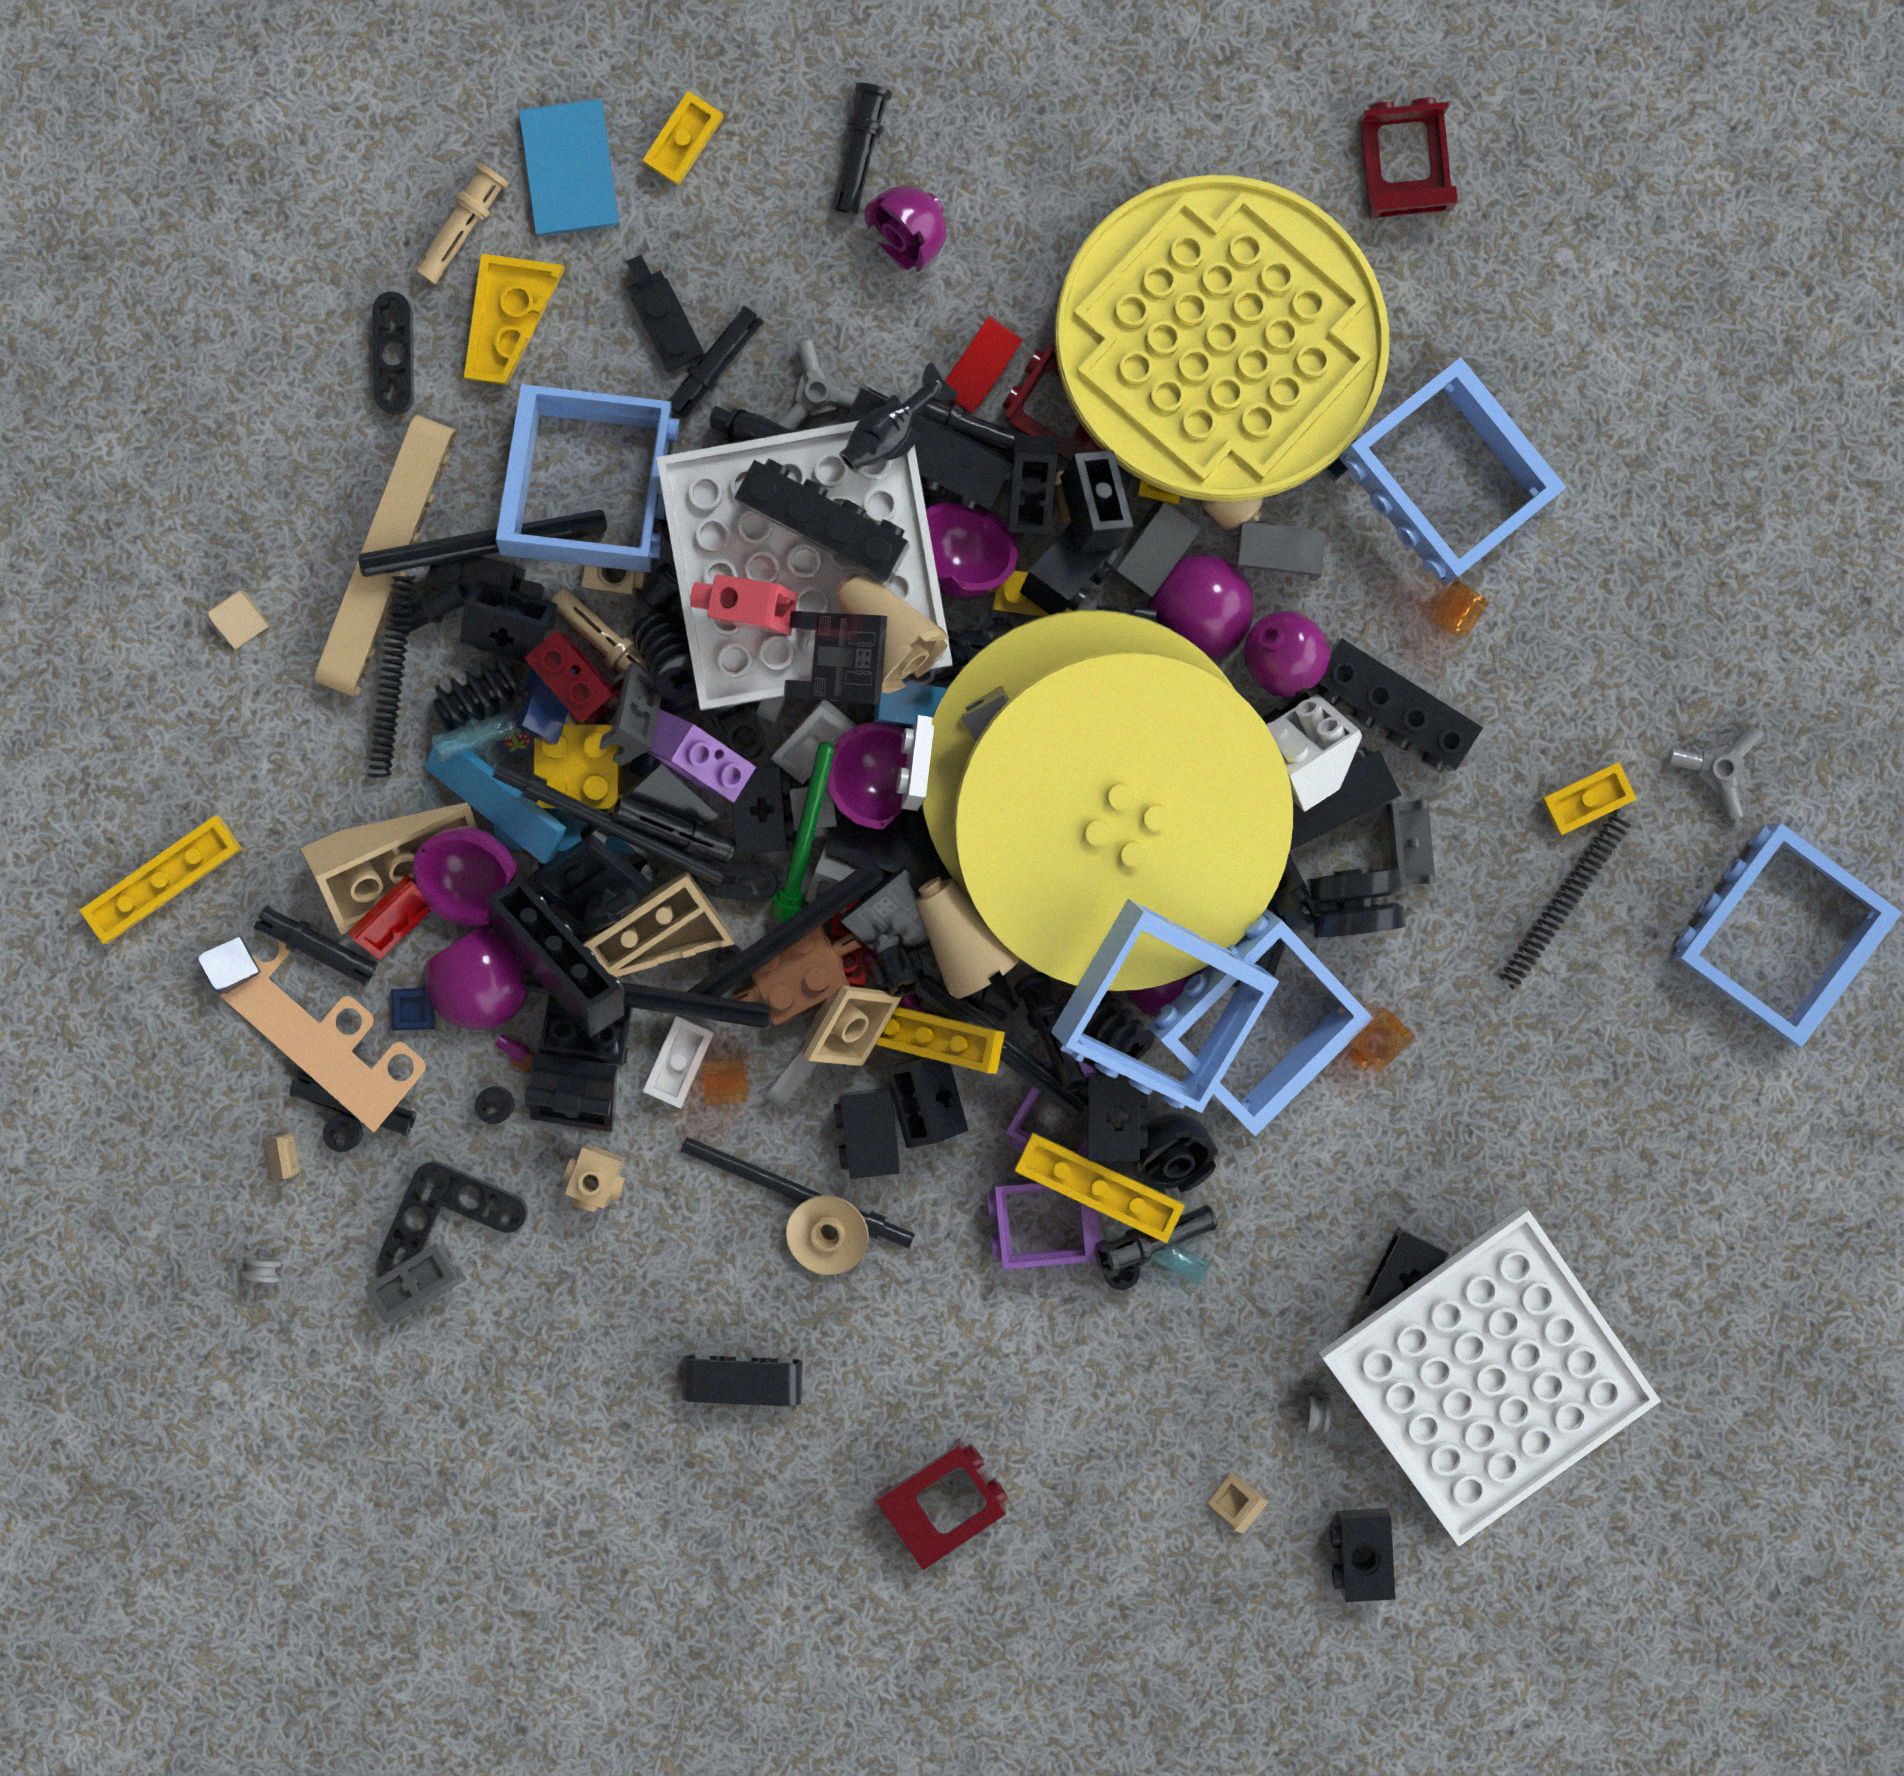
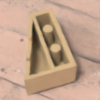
M685 870L622 912L618 921L601 932L593 931L584 937L583 945L590 948L598 962L609 974L615 977L658 966L660 963L681 957L694 956L696 953L735 944L733 934L715 907L702 891L692 874Z

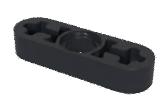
M390 291L379 295L372 308L374 399L377 405L385 412L399 415L408 411L414 402L413 309L410 302L403 295ZM391 301H395L396 305L404 310L403 314L396 315L395 318L396 329L398 331L405 329L404 336L395 333H388L382 336V329L390 331V319L386 315H382V310L388 309ZM393 342L402 344L405 349L404 359L397 365L386 364L383 359L384 348ZM382 371L389 373L405 371L404 378L396 376L397 388L405 392L404 398H399L396 406H392L391 401L383 397L384 392L391 391V378L389 376L382 378Z

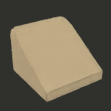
M241 590L206 613L235 650L270 627L247 592Z
M290 1133L263 1138L269 1177L272 1179H287L298 1174L299 1167L294 1136Z
M1230 1472L1207 1501L1206 1505L1231 1528L1244 1534L1269 1501Z

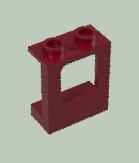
M1426 97L1411 101L1410 106L1395 107L1394 102L1387 101L1374 103L1369 106V110H1364L1359 120L1369 219L1452 211L1458 203L1457 187L1451 186L1445 126V113L1449 109L1448 102L1436 103V98ZM1424 123L1428 132L1431 163L1430 177L1424 180L1386 182L1382 177L1378 140L1379 128L1392 124Z
M1049 344L1044 354L1037 350L1024 370L1030 376L1023 387L1019 388L1015 385L1002 405L1007 410L1004 421L1028 436L1056 438L1057 454L1070 462L1074 454L1100 452L1103 450L1093 441L1081 424L1072 437L1063 438L1026 415L1023 410L1025 402L1044 373L1052 372L1060 377L1056 353L1054 352L1055 347Z
M557 630L524 658L580 723L586 720L590 725H595L619 703V693L612 690V685L569 636Z
M960 1438L954 1441V1447L896 1486L889 1485L877 1494L876 1502L923 1570L1006 1515V1506L1003 1502L1008 1499L1007 1494L996 1478L988 1481L980 1467L985 1465L974 1445L971 1443L965 1447ZM955 1468H964L985 1497L986 1506L951 1531L940 1533L918 1503L917 1496L921 1491Z

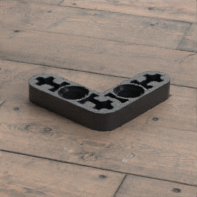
M438 1161L427 1162L420 1166L413 1175L382 1246L380 1262L387 1272L397 1267L393 1264L395 1257L390 1255L389 1252L390 1249L397 1250L404 1240L403 1236L396 1235L398 1229L406 1236L420 1238L418 1245L413 1240L409 1242L405 1251L407 1257L412 1258L423 1251L442 1207L497 1231L510 1233L521 1228L528 1217L527 1205L519 1196ZM434 1169L440 1172L438 1179L443 1182V1186H436L428 1198L429 1200L437 1201L435 1207L426 1200L413 1198L414 1192L420 1196L424 1194L427 1181L422 1179L423 1174L432 1173ZM473 1185L479 1188L482 1193V1202L478 1207L468 1208L463 1205L460 1200V1192L464 1186ZM491 1193L498 1196L493 1204L505 1208L509 1203L516 1205L514 1212L520 1215L519 1220L512 1219L508 1224L502 1222L503 1215L493 1209L489 1211V1217L482 1215V1212L489 1204ZM417 1206L425 1210L428 1221L424 1228L413 1229L408 1225L405 1216L410 1207Z

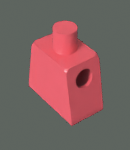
M716 574L713 584L694 583L690 595L691 607L708 610V617L721 623L791 636L792 628L789 627L791 611H796L799 594L776 583Z

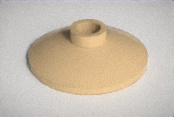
M829 1195L815 1196L798 1205L791 1214L786 1228L788 1247L794 1258L808 1270L823 1275L841 1274L855 1267L863 1258L869 1241L868 1227L859 1210L848 1201ZM831 1225L835 1227L837 1234L834 1236L826 1235L823 1231V1226Z

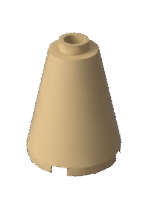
M852 573L838 584L835 602L842 614L888 616L881 688L883 693H892L906 687L902 679L911 673L919 678L938 661L948 645L944 639H949V636L942 628L869 574L857 575V573Z
M936 877L919 888L918 891L921 896L916 900V905L945 986L952 996L959 999L985 988L991 984L988 978L998 971L1003 976L1019 962L1020 958L1001 943L986 925L971 898L952 879L942 881L940 877Z

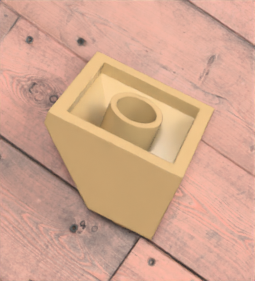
M842 986L824 1001L822 1007L815 1014L814 1021L805 1035L803 1057L807 1061L863 1066L902 997H893L889 991Z

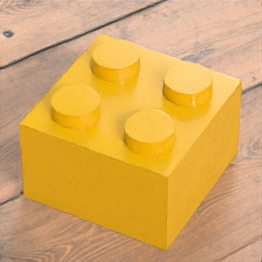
M564 724L558 743L554 745H548L534 737V774L546 779L547 785L596 809H609L621 794L623 795V766L612 761L613 755L620 748V745L611 744L606 749H600L599 745L601 737L613 730L614 725ZM540 800L536 803L543 809H557Z

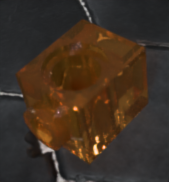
M1454 579L1445 586L1425 618L1458 640H1461L1469 635L1490 601L1457 579Z
M1378 1007L1371 1014L1374 1019L1347 1044L1351 1048L1347 1053L1348 1057L1364 1072L1370 1067L1373 1071L1380 1073L1415 1038L1386 1007ZM1379 1030L1384 1034L1386 1044L1381 1052L1373 1054L1367 1047V1039L1372 1032Z
M747 1057L705 1060L702 1063L705 1105L747 1102L750 1099Z

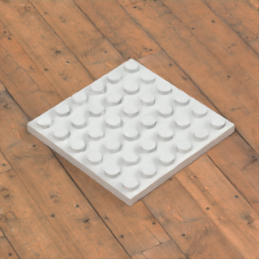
M855 421L656 457L700 710L784 696L785 680L811 681L815 631L792 628L791 636L734 626L709 618L707 615L708 610L691 607L690 595L694 583L713 584L716 574L776 583L799 594L796 611L841 613L835 602L838 584L852 573H857V575L867 573L942 628L947 634L915 445L910 451L899 458L862 467L855 473L843 462L839 455L846 447L852 431L859 422ZM754 459L764 465L767 459H771L791 470L788 477L803 485L805 480L809 479L829 490L826 497L841 505L843 500L847 499L867 510L864 517L879 525L882 519H885L905 530L903 538L908 540L910 547L892 582L889 584L739 505L734 497ZM944 639L948 645L946 650L927 671L953 666L948 639Z
M1524 1205L1319 1352L1458 1546L1661 1402L1533 1215Z

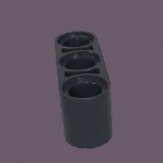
M687 1355L683 1357L681 1399L697 1403L768 1406L800 1405L803 1361L793 1359V1363H778V1358L751 1357V1361H736V1357L710 1356V1360L695 1359V1355Z

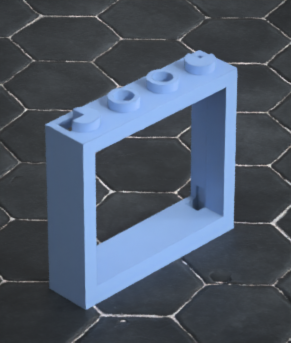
M1461 357L1349 446L1339 457L1351 472L1348 476L1354 482H1359L1370 495L1369 499L1374 509L1381 515L1387 516L1396 527V534L1405 546L1413 548L1423 561L1426 573L1431 571L1443 587L1459 577L1566 488ZM1441 389L1446 392L1532 498L1459 559L1369 449L1370 446Z
M521 384L496 534L500 555L651 573L653 558L660 559L663 537L661 533H657L658 520L666 519L656 457L668 455L670 442L677 443L679 434V419L673 418L671 401ZM540 415L657 428L639 548L521 534Z
M1771 823L1768 828L1763 825L1757 835L1751 837L1748 845L1752 849L1743 861L1738 858L1727 869L1723 878L1728 882L1719 894L1712 892L1701 904L1699 912L1702 914V917L1693 928L1687 926L1679 934L1681 937L1674 945L1678 949L1672 957L1788 1043L1803 1047L1902 912L1782 823ZM1781 844L1785 845L1871 909L1870 913L1789 1021L1785 1020L1699 956Z
M1128 898L1051 1033L1062 1043L1060 1050L1070 1054L1075 1060L1082 1062L1085 1057L1096 1061L1094 1066L1110 1077L1117 1078L1120 1073L1129 1077V1084L1143 1093L1150 1095L1153 1090L1164 1094L1162 1099L1171 1106L1183 1109L1186 1105L1202 1113L1279 981L1259 965L1254 963L1251 966L1245 963L1239 955ZM1142 930L1241 981L1196 1057L1200 1062L1195 1074L1189 1070L1182 1082L1083 1034L1085 1027Z
M1265 909L1254 924L1252 923L1244 931L1246 935L1236 945L1230 944L1228 946L1229 951L1239 955L1245 963L1252 966L1280 939L1336 998L1339 1004L1241 1102L1221 1083L1218 1084L1213 1095L1254 1136L1374 1019L1291 929L1267 909ZM1211 965L1201 974L1190 978L1184 986V991L1171 1004H1166L1159 1010L1162 1013L1147 1027L1193 1074L1198 1069L1200 1062L1178 1039L1238 980Z

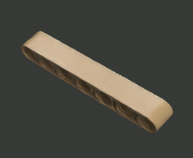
M416 415L413 418L361 553L417 543L420 533L417 532L422 518H427L435 497L434 494H431L436 480L441 481L450 457L446 455L451 441L456 442L457 439L456 429L420 415ZM357 561L318 663L315 683L351 697H357L361 691V688L358 687L363 673L367 674L376 649H373L377 634L382 636L387 622L386 619L390 615L387 608L389 606L388 602L392 597L389 594L391 592L398 593L399 591L398 589L391 588V585H401L402 583L393 580L391 577L404 576L406 572L396 571L364 577L361 574L359 562Z

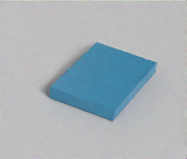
M602 99L519 110L536 235L539 237L620 226Z

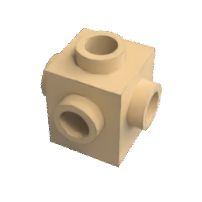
M587 1143L582 1147L578 1160L571 1158L562 1179L563 1182L568 1183L565 1195L574 1198L572 1204L592 1212H596L597 1207L604 1209L610 1200L617 1202L626 1178L620 1176L626 1158ZM589 1175L597 1177L599 1185L592 1184L589 1180Z

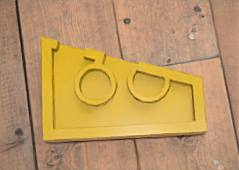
M481 253L464 372L466 380L508 386L566 269L564 265Z

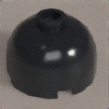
M1167 1114L1157 1117L1146 1124L1148 1134L1147 1150H1140V1161H1133L1140 1183L1167 1195L1165 1189L1178 1187L1180 1193H1183L1203 1183L1214 1172L1216 1167L1214 1158L1216 1155L1218 1156V1149L1213 1138L1201 1122L1185 1114Z

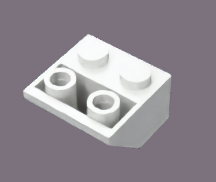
M1315 694L1299 703L1298 706L1283 716L1267 724L1286 765L1291 785L1292 800L1304 812L1340 789L1362 738L1360 730L1320 695Z

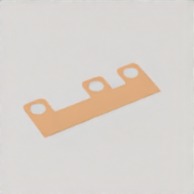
M276 939L279 945V952L276 958L270 962H262L253 955L252 957L261 973L228 994L222 993L220 996L371 1131L375 1132L425 1072L426 1064L424 1060L405 1043L396 1042L392 1044L372 1069L369 1068L351 1051L373 1026L374 1019L372 1014L354 998L345 996L337 1002L321 1023L317 1022L269 979L290 953L286 949V944ZM346 1008L355 1009L362 1019L360 1029L352 1035L342 1034L336 1026L337 1015ZM397 1054H405L413 1061V1073L404 1081L394 1080L388 1072V1063Z

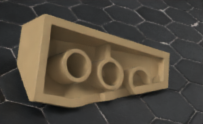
M466 802L340 830L300 849L338 931L343 935L404 876L408 874L415 880L414 873H411L414 855L428 838L448 828L467 826L478 829L471 808Z

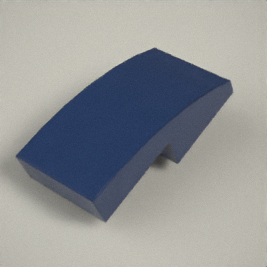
M531 667L522 689L528 695L515 727L548 745H554L558 743L569 710Z

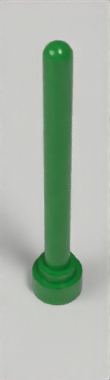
M828 741L821 742L818 745L785 885L773 896L770 914L781 922L786 921L806 905L803 893L800 890L834 754V746Z

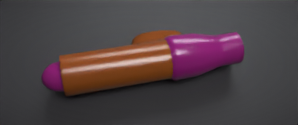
M502 1034L495 1046L503 1050L510 1057V1062L524 1072L530 1073L535 1052L530 1050L528 1046Z

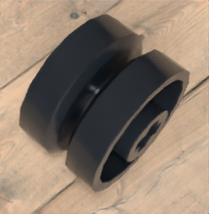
M1372 867L1334 871L1333 875L1307 879L1310 901L1318 904L1336 902L1337 907L1317 911L1314 914L1312 928L1313 937L1315 938L1364 934L1406 927L1403 905L1397 902L1376 903V897L1394 895L1401 890L1399 868L1372 870Z

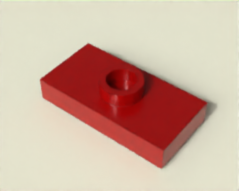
M407 874L348 933L352 940L378 960H381L431 911L429 909L430 905L418 890L416 881Z

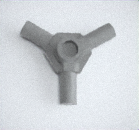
M812 340L796 344L804 375L800 377L795 397L797 403L777 423L792 430L809 414L813 417L834 411L836 407L849 409L856 396L854 393L841 390V385L824 369L820 370Z
M1750 725L1730 747L1728 745L1705 751L1702 755L1672 748L1668 756V764L1698 771L1697 776L1714 792L1719 791L1727 821L1744 816L1735 787L1740 783L1745 763L1743 757L1763 737V734L1755 726Z

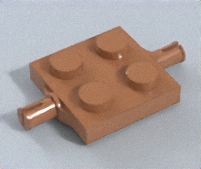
M822 924L753 973V984L737 993H733V999L747 1002H755L760 999L764 1004L770 1006V1016L774 1025L782 1026L823 1005L824 1001L842 986L850 987L843 972L842 956L857 948H861L862 941L857 940L859 938L853 932L834 941L826 933Z

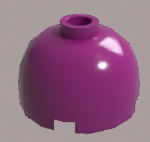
M908 185L889 188L869 202L864 210L868 229L875 224L876 229L891 246L877 243L902 269L908 271L915 266L916 272H920L932 262L944 245L947 237L946 222L943 215L944 208L939 199L931 193H925L923 190Z
M1279 611L1266 615L1256 622L1250 630L1244 646L1245 665L1254 681L1263 690L1279 697L1288 698L1296 696L1294 692L1300 691L1304 687L1310 689L1315 686L1327 671L1331 657L1330 647L1327 645L1322 629L1299 612Z

